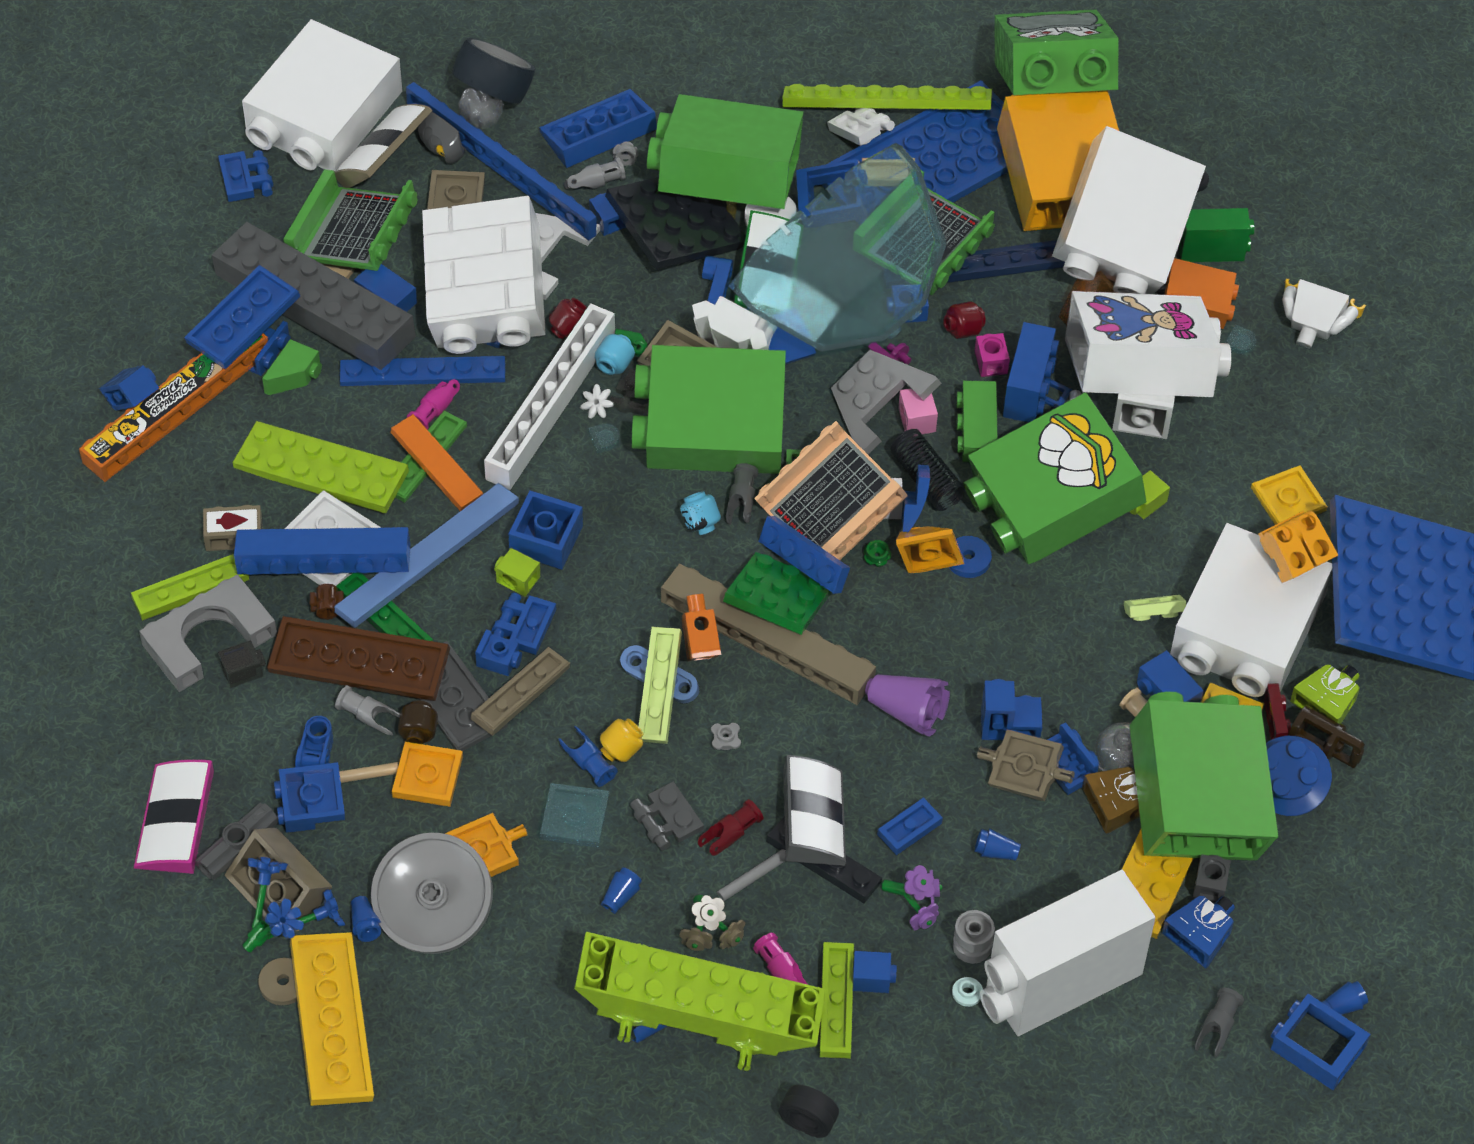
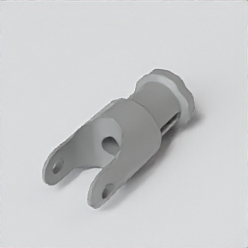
M616 157L614 161L602 165L596 163L586 166L578 174L566 179L564 187L566 189H574L585 186L596 189L604 186L606 182L616 179L625 180L623 163L619 157Z
M348 685L340 691L336 699V709H344L356 715L357 720L382 733L393 735L391 731L378 725L374 718L381 712H388L400 718V713L369 696L365 698L353 692L352 687Z

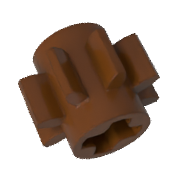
M333 584L319 585L316 588V593L310 592L311 612H316L317 616L321 619L335 618L337 614L335 613L334 606L344 599V592L338 591V588Z

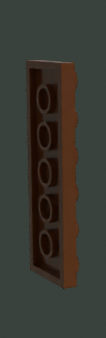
M283 616L267 669L270 673L436 701L450 647L445 643Z

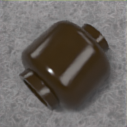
M421 700L412 701L401 710L398 724L399 735L406 742L423 744L430 742L435 737L438 713L428 702Z

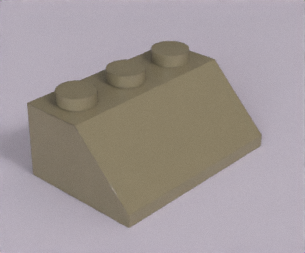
M277 828L254 829L225 873L226 878L256 909L260 884H258L260 872L255 867L248 866V858L260 860V857H268L271 859L270 862L288 863L286 870H280L279 873L271 875L270 885H267L262 913L264 918L269 913L268 906L272 902L280 905L283 899L291 901L290 909L295 907L300 909L301 916L296 919L304 917L321 905L325 899L323 892L332 888L331 884Z

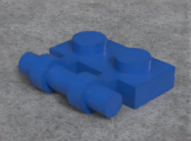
M244 151L218 156L228 202L255 197L254 189L257 188L262 191L265 197L273 194V180L268 174L269 163L262 151H255L253 158L246 159ZM249 171H255L258 175L250 177Z
M511 593L509 599L505 600L502 605L500 619L496 620L492 627L493 635L502 638L509 636V640L519 643V650L536 655L556 612V603L529 595L526 604L519 603L521 600L519 594ZM513 616H519L516 624L510 623Z

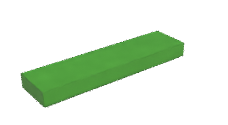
M443 411L428 431L447 451L467 427V422ZM409 453L401 462L408 464L409 472L395 498L404 503L427 476V473Z

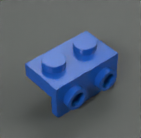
M1066 722L1060 725L1058 734L1047 739L1061 743L1064 747L1059 760V768L1074 771L1075 773L1071 784L1055 779L1067 795L1083 787L1085 775L1098 772L1099 761L1093 751L1087 750L1082 743L1079 733L1071 729Z

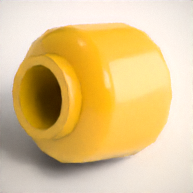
M628 718L626 720L617 719L600 735V741L603 745L600 750L612 762L615 759L620 762H626L643 746L642 736L644 734L632 720Z

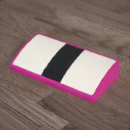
M177 760L155 765L134 869L194 874L195 860L197 859L214 773L211 760Z

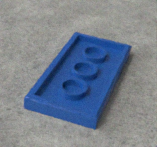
M259 265L184 337L185 341L210 360L226 369L301 297L300 293L294 287Z

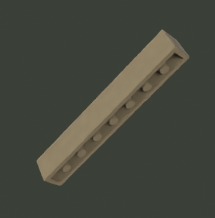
M679 563L661 587V602L683 614L689 612L686 596L704 594L706 610L714 609L717 632L856 705L864 697L869 679L875 677L876 666L869 660L853 655L841 645L830 643L816 632H809L805 629L803 634L800 635L723 602L725 592L728 589L722 583L704 577L694 568H687Z

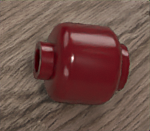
M576 298L571 300L563 299L549 315V321L552 325L551 331L561 339L568 337L587 307Z
M972 301L951 305L943 319L946 331L956 339L978 335L986 322L983 309Z

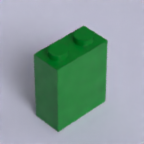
M1248 208L1191 209L1178 246L1180 260L1188 262L1244 261L1246 252H1250L1251 249L1250 235H1254V220L1249 219Z

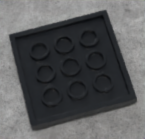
M659 177L608 188L605 197L655 269L727 253L744 247L746 235L721 200L658 191Z

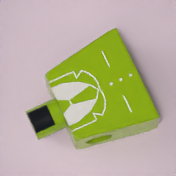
M1325 665L1294 687L1290 702L1301 710L1304 706L1309 705L1315 711L1341 724L1357 700L1360 688L1355 681L1359 678V673L1350 665H1347L1341 672L1331 665Z

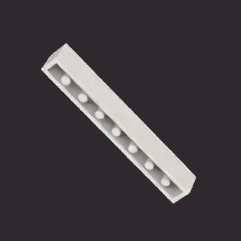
M590 303L485 458V479L494 484L500 483L508 490H511L596 363L595 352L607 335L615 334V313Z

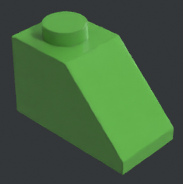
M290 339L262 378L264 393L272 395L307 386L311 379H316L321 372L322 364L320 363L319 351Z

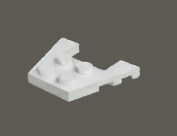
M535 213L540 229L541 264L564 235L586 246L595 238L593 237L588 241L556 216ZM599 224L596 225V235L600 231ZM542 271L543 299L546 300L558 285V278Z

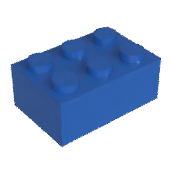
M1023 322L1007 383L1003 417L1029 423L1035 420L1037 415H1043L1046 403L1045 397L1049 393L1051 374L1054 373L1059 340H1054L1055 328Z

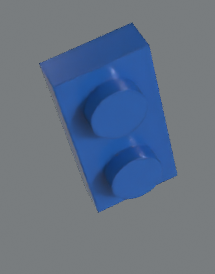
M922 798L880 827L877 835L898 855L941 825L943 817L925 798Z

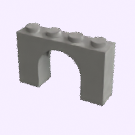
M238 574L230 579L223 580L218 586L208 592L197 595L192 601L182 607L174 608L168 615L148 623L139 631L143 647L178 692L204 678L201 663L184 642L188 632L197 624L208 620L228 622L240 632L252 649L277 635L275 620Z

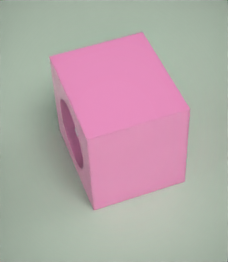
M912 389L900 390L898 409L904 430L918 429L922 434L936 432L938 413L932 393L923 400Z

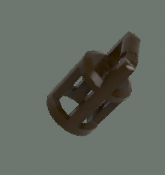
M1309 705L1304 706L1288 736H1298L1310 740L1325 753L1328 760L1334 757L1352 768H1355L1361 762L1365 744L1347 733L1344 724L1331 720L1315 711ZM1308 724L1327 733L1329 736L1324 742L1306 732L1305 729ZM1346 744L1353 747L1350 756L1342 752Z

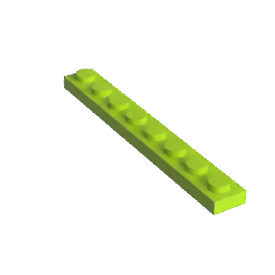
M793 84L785 86L783 93V107L991 110L992 89H986L982 86H975L970 89L957 86H948L946 88H933L932 86L908 88L904 85H897L890 88L879 85H870L868 87H855L854 85L830 87L826 84H820L810 87Z

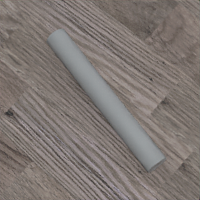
M780 850L717 891V895L725 901L786 861L785 850Z

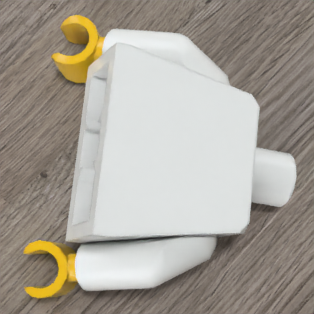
M1289 279L1285 280L1282 298L1286 318L1291 321V328L1300 331L1296 344L1310 349L1316 336L1327 340L1330 335H1337L1356 318H1360L1366 305L1364 304L1362 307L1355 306V299H1351L1349 303V295L1302 279L1296 285L1290 284Z

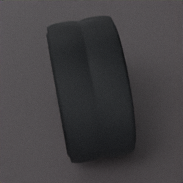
M793 1085L787 1091L779 1107V1114L794 1129L805 1132L809 1136L823 1138L832 1130L833 1124L839 1115V1108L831 1098L821 1091L805 1085Z

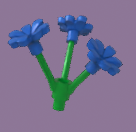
M260 857V860L248 858V866L255 867L260 872L258 879L260 889L255 918L252 924L253 929L248 933V939L243 943L246 951L252 952L257 946H262L267 940L274 936H279L281 933H283L286 939L293 938L295 936L294 931L302 930L305 923L314 919L319 921L329 917L339 927L345 926L343 919L337 911L338 905L331 889L323 892L325 897L324 906L314 909V913L296 919L301 916L300 909L297 907L290 909L291 901L283 899L280 905L272 902L268 906L269 913L265 916V921H263L262 913L267 885H270L271 875L279 873L280 870H286L288 863L270 862L271 859L268 857Z

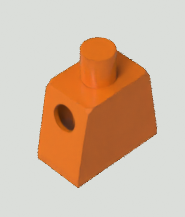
M704 594L686 596L689 612L682 615L687 661L718 657L721 655L714 609L706 610ZM701 620L704 623V630H698L695 627L694 621Z

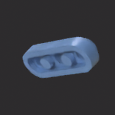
M633 645L623 651L620 662L627 674L644 683L648 650L641 646ZM635 659H641V663L638 666H632V662ZM677 667L673 699L679 703L692 702L698 696L699 684L692 674ZM683 686L690 687L687 693H681L680 689Z

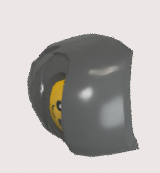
M431 112L418 126V134L425 146L434 154L444 157L447 164L455 163L464 156L466 149L462 146L459 131L435 113Z

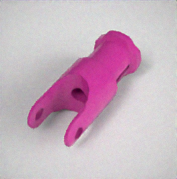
M455 379L450 380L448 383L440 382L434 389L426 393L421 399L419 407L415 411L409 412L407 418L414 414L428 430L429 423L446 410L453 397L460 390L459 382Z
M775 933L764 935L756 941L753 950L756 954H760L768 964L767 970L772 976L807 984L798 964L790 953L784 952L777 942L778 937Z

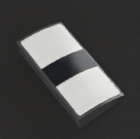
M787 755L783 770L786 861L845 866L846 848L842 770L819 760Z

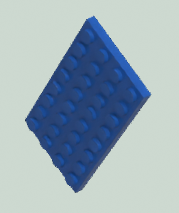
M982 80L968 87L971 89L975 86H982L990 89ZM992 91L991 110L927 109L894 127L893 130L875 137L869 143L853 149L828 164L858 159L862 166V158H915V167L924 171L923 186L953 203L1008 172L997 131L1004 102ZM855 178L821 184L841 206L856 203ZM865 184L871 201V206L867 208L868 217L899 184ZM867 218L858 219L855 221L859 225H861Z

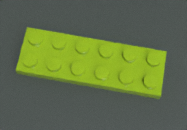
M258 421L254 424L233 461V467L317 494L324 490L338 500L382 513H387L409 472L408 464Z

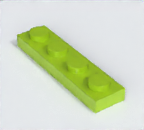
M234 554L131 592L132 600L142 621L185 605L197 595L206 593L218 586L223 580L237 575ZM238 574L243 582L249 580L248 574Z
M823 943L822 988L825 989L821 1015L820 1057L851 1059L854 943Z

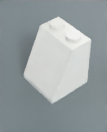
M1119 393L1112 430L1167 439L1175 396Z

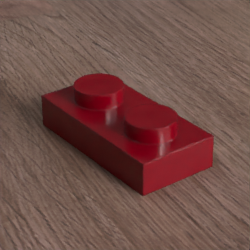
M1279 683L1268 684L1263 701L1272 740L1288 736L1291 723L1289 719H1285L1286 698L1284 694H1280Z

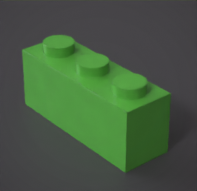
M963 381L962 392L957 391L956 408H962V414H957V430H962V436L957 437V452L962 453V462H970L968 455L997 440L996 381Z

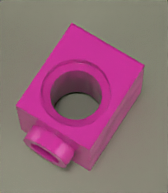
M1004 334L976 336L975 355L981 377L1008 374L1010 358Z

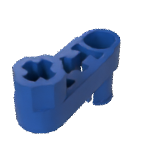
M712 256L705 257L702 279L713 280L708 302L714 305L720 296L726 298L733 271L732 259Z

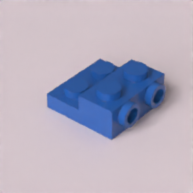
M338 762L279 769L280 781H274L276 799L282 798L283 807H277L279 825L285 824L286 833L316 829L315 823L345 820Z

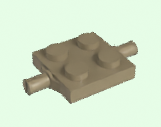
M1008 729L1002 744L996 751L981 746L978 749L980 752H977L978 759L992 762L993 770L988 781L991 787L1044 802L1055 779L1071 784L1073 782L1072 778L1075 775L1074 771L1059 768V760L1064 749L1061 743Z

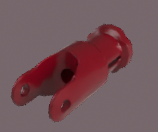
M747 799L739 810L732 815L727 814L703 833L698 839V845L702 847L715 837H720L712 843L709 849L711 855H718L744 836V831L754 823H760L764 819L763 814L753 801Z

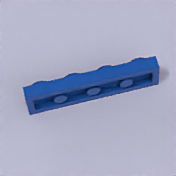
M767 516L758 541L833 594L841 593L850 567L776 516Z

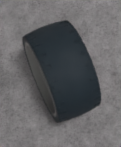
M466 38L457 55L452 73L456 78L480 92L506 102L519 104L524 99L531 85L535 67L520 56L497 45L475 38Z

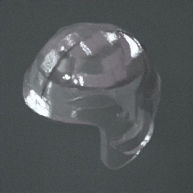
M467 88L463 92L460 101H458L459 115L463 116L467 122L481 130L491 128L501 118L503 100L498 98L492 99L490 95L479 90L476 92L473 88Z

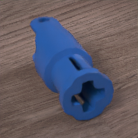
M574 726V729L585 741L581 747L571 749L560 738L558 739L560 745L582 770H587L594 777V783L598 787L614 779L618 769L606 762L599 748L578 727Z

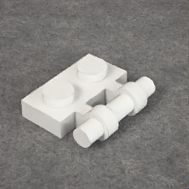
M856 108L855 113L847 110L827 122L829 131L860 146L869 143L873 138L880 135V130L891 131L895 126V123L890 120L889 116L883 113L877 114L872 108Z

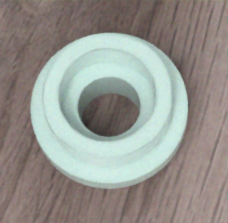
M964 977L955 982L952 995L958 1004L968 1007L974 1006L980 1002V991L983 988L976 979ZM968 987L971 988L973 992L965 993L963 989Z

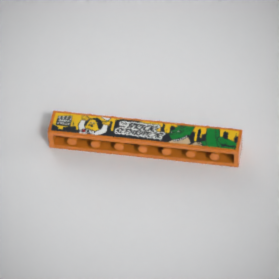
M262 333L226 369L202 353L190 359L182 369L171 374L159 386L158 390L135 407L128 408L122 416L114 422L107 424L99 434L88 439L79 448L82 463L106 482L255 366V358L268 342V337Z

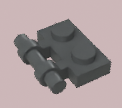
M674 781L648 794V800L651 802L650 806L644 805L639 798L630 804L635 812L634 817L638 823H643L648 831L647 836L653 844L656 843L662 851L671 845L667 839L668 836L673 834L679 843L704 830L703 823ZM659 814L665 825H658L653 817Z

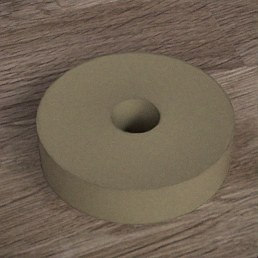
M278 958L267 963L261 970L258 979L262 996L275 1005L295 1003L297 995L292 959ZM282 978L289 980L286 985L278 984V981Z

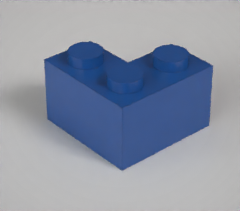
M1002 679L985 681L981 705L982 740H1003L1007 729L1041 738V697H1031L1028 695L1015 697L1014 681Z

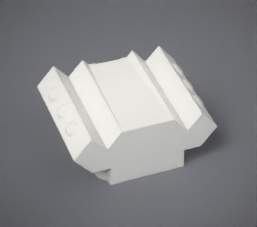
M722 296L719 297L715 305L706 300L692 305L698 337L718 348L769 350L771 338L777 326Z

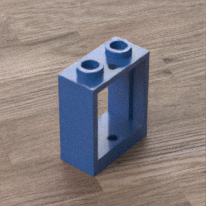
M858 159L796 170L799 218L805 227H818L868 218L867 208L871 206V201L865 184L869 183L867 169L861 166ZM855 178V204L815 211V185Z
M1307 994L1302 1002L1296 1000L1287 1014L1289 1019L1286 1023L1279 1022L1273 1030L1271 1038L1274 1040L1271 1050L1331 1090H1334L1366 1048L1371 1034L1310 994ZM1306 1013L1349 1040V1043L1332 1065H1329L1288 1038Z

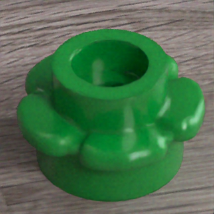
M871 541L864 549V560L869 565L875 564L877 567H881L887 564V560L891 559V551L884 541Z

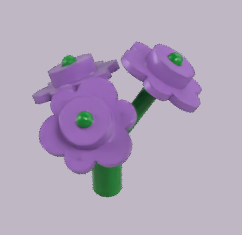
M918 865L914 867L913 871L906 872L905 877L907 881L905 884L884 880L882 883V890L884 892L904 896L918 913L909 922L913 930H918L919 928L926 929L935 923L936 917L939 915V907L935 903V897H940V891L943 887L940 885L939 879H934L933 870H930V873L927 874L926 868ZM924 897H931V905L921 908L916 900H923Z

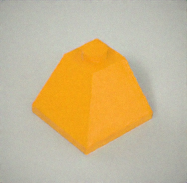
M930 526L914 527L909 532L901 531L896 539L897 547L908 573H921L964 564L962 553L952 529Z

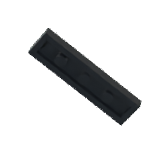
M785 816L767 835L766 842L778 850H785ZM847 855L845 866L799 862L864 904L882 882V877Z

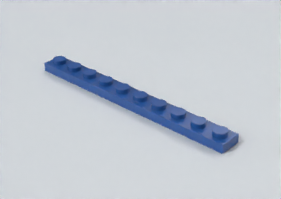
M415 82L406 87L407 104L429 106L433 113L459 131L462 146L468 152L588 241L596 236L597 217L592 211L585 209L573 197L566 195L554 183L547 181L535 169L528 167L516 155H512L498 142L486 136L481 129L474 127L463 116L448 108L444 102H440L428 90L421 88Z

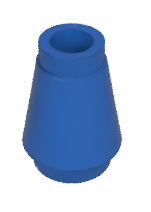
M990 828L988 831L981 829L974 852L980 853L981 857L1016 861L1021 844Z
M624 867L619 872H615L601 905L606 909H611V912L616 914L640 890L641 878Z
M358 896L350 903L353 934L360 941L370 942L380 936L382 928L379 923H381V920L373 911L368 898Z
M1348 981L1322 1001V1003L1343 1015L1363 1009V1005L1368 1003V997L1358 981L1353 983Z

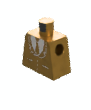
M1125 767L1085 775L1082 789L1106 834L1140 817L1136 778L1132 768Z

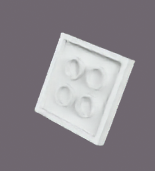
M323 490L285 529L381 527ZM311 573L304 575L319 585L333 584L336 586L353 573Z

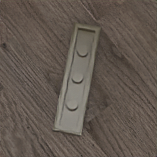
M548 647L472 712L471 720L493 736L568 670L570 662Z

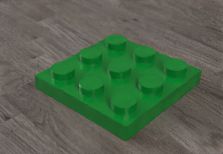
M755 552L725 592L723 602L802 635L831 592L795 566L779 562L769 555Z

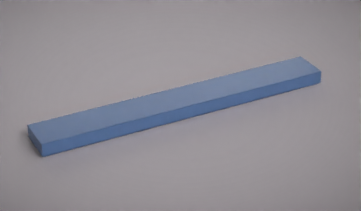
M500 483L496 484L410 549L409 572H379L335 605V613L356 628L518 505V497Z

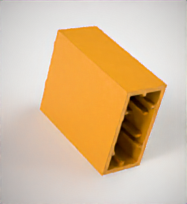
M1108 90L1027 95L1012 94L1005 97L997 131L1023 231L1062 228L1092 140L1106 126L1119 131Z

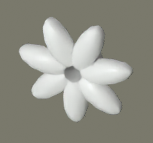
M595 384L593 394L587 391L583 392L584 397L588 401L583 403L580 408L583 410L590 409L588 412L589 418H593L597 412L602 418H605L606 411L604 407L614 406L613 402L605 400L610 395L611 390L606 389L601 393L600 386Z

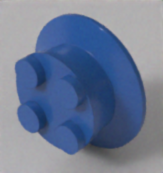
M1282 736L1268 741L1266 747L1275 813L1284 816H1299L1317 808L1326 798L1332 781L1331 767L1325 753L1315 743L1298 736Z

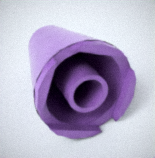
M877 674L874 678L869 679L865 688V694L868 695L869 702L918 733L929 737L936 732V729L931 727L937 717L943 720L950 697V691L945 690L944 687L948 685V682L933 678Z

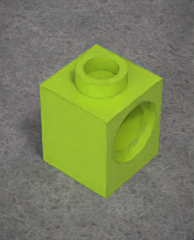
M510 548L505 556L499 557L494 567L496 582L526 597L541 577L540 562Z

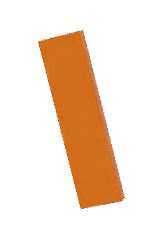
M414 414L391 428V434L459 511H462L483 495L479 487Z

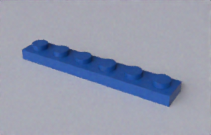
M505 356L393 359L382 370L369 365L361 359L340 360V386L439 384L443 381L448 383L453 379L459 383L505 382Z

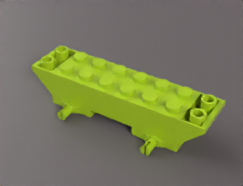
M586 932L584 936L574 988L598 1008L596 1015L612 1018L620 1023L617 1039L621 1042L623 1038L624 1042H630L632 1026H646L657 1029L658 1025L662 1024L717 1037V1044L730 1046L739 1051L740 1057L737 1067L742 1070L744 1066V1071L751 1069L752 1055L766 1054L777 1056L778 1052L815 1047L818 1042L825 995L824 988Z

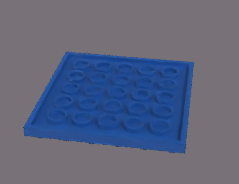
M1335 495L1330 500L1331 542L1338 553V556L1332 558L1335 643L1474 680V534Z

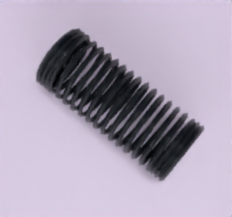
M909 429L896 437L890 448L891 453L915 483L917 480V469L916 471L914 469L926 457L928 458L920 465L930 461L927 464L929 466L932 465L929 470L934 469L930 473V477L938 471L937 474L930 478V483L932 482L933 484L930 486L927 494V499L930 500L935 509L945 511L947 508H944V504H941L942 502H939L943 495L949 496L958 487L957 491L947 499L949 500L948 502L952 501L951 503L953 504L951 506L956 505L964 496L965 487L958 481V478L947 467L918 429ZM913 435H918V436L912 437L911 439L907 440V441L901 446V448L899 449L898 453H896L898 447L900 446V444H901L905 439H907V438H909V437H911V436H913ZM916 439L914 442H912L911 444H909V445L904 449V451L901 452V450L904 448V446H906L910 441ZM921 451L913 460L911 459L916 453ZM924 454V456L921 457L918 461H916L915 465L911 468L914 461Z

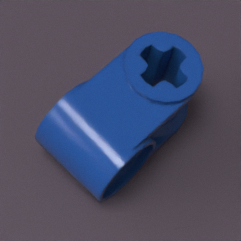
M314 716L305 724L301 744L296 754L295 767L329 764L333 745V732L331 723L326 717ZM319 732L325 733L322 736H314L316 733Z

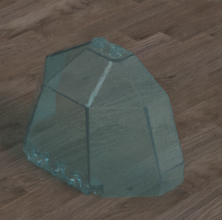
M897 143L852 167L845 173L844 180L841 177L836 179L826 188V191L831 196L829 199L820 193L805 206L811 215L806 217L800 210L784 224L790 233L786 235L779 228L766 240L769 245L762 244L752 254L729 285L730 289L752 313L821 352L884 341L886 338L891 339L901 331L900 326L907 320L913 321L922 313L921 308L926 305L947 243L921 169L903 146Z

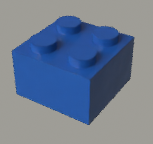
M529 491L508 534L509 550L512 548L542 564L562 570L583 527L582 506Z

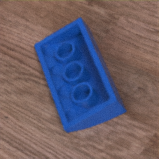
M628 89L539 127L562 164L568 168L610 150L617 144L631 141L656 130L657 121L655 111L631 89Z

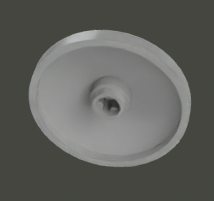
M423 833L398 843L384 856L378 865L371 887L373 911L381 920L379 925L383 931L400 946L424 954L449 952L470 941L486 922L493 900L491 876L481 856L468 843L455 836L443 833Z

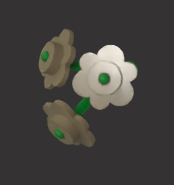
M708 895L695 896L691 911L696 916L695 923L697 927L691 928V930L683 929L680 931L679 936L682 938V944L694 951L712 948L713 943L711 941L713 936L708 932H702L703 926L711 931L717 928L723 931L719 939L721 949L726 947L729 949L731 946L734 947L739 944L744 936L743 928L745 921L739 920L737 923L733 922L727 927L721 922L726 918L725 912L722 911L725 904L721 898L712 899Z

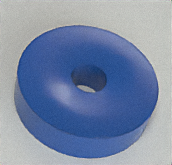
M974 536L956 538L964 564L952 566L949 569L956 575L965 578H974L984 574L990 567L992 558L988 544ZM969 554L972 555L973 558L967 559L964 556Z

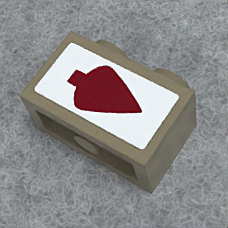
M243 505L240 507L218 506L203 509V537L206 551L235 549L237 530L263 529L260 505Z

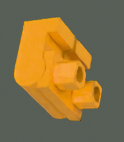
M1312 511L1299 512L1258 533L1265 553L1269 554L1270 558H1274L1280 570L1277 574L1282 583L1338 556L1320 520Z

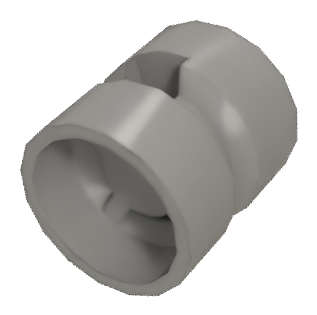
M970 910L961 914L957 919L953 938V950L962 961L971 964L980 963L990 955L995 927L989 915L982 911Z

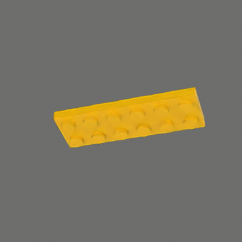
M352 932L296 935L290 938V948L310 1106L372 1102L374 1092Z

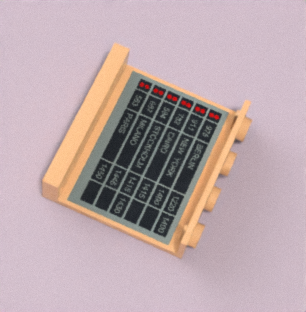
M835 421L832 425L825 427L821 431L820 436L811 445L805 446L791 464L784 466L771 483L764 485L754 499L770 516H776L825 551L841 560L908 495Z

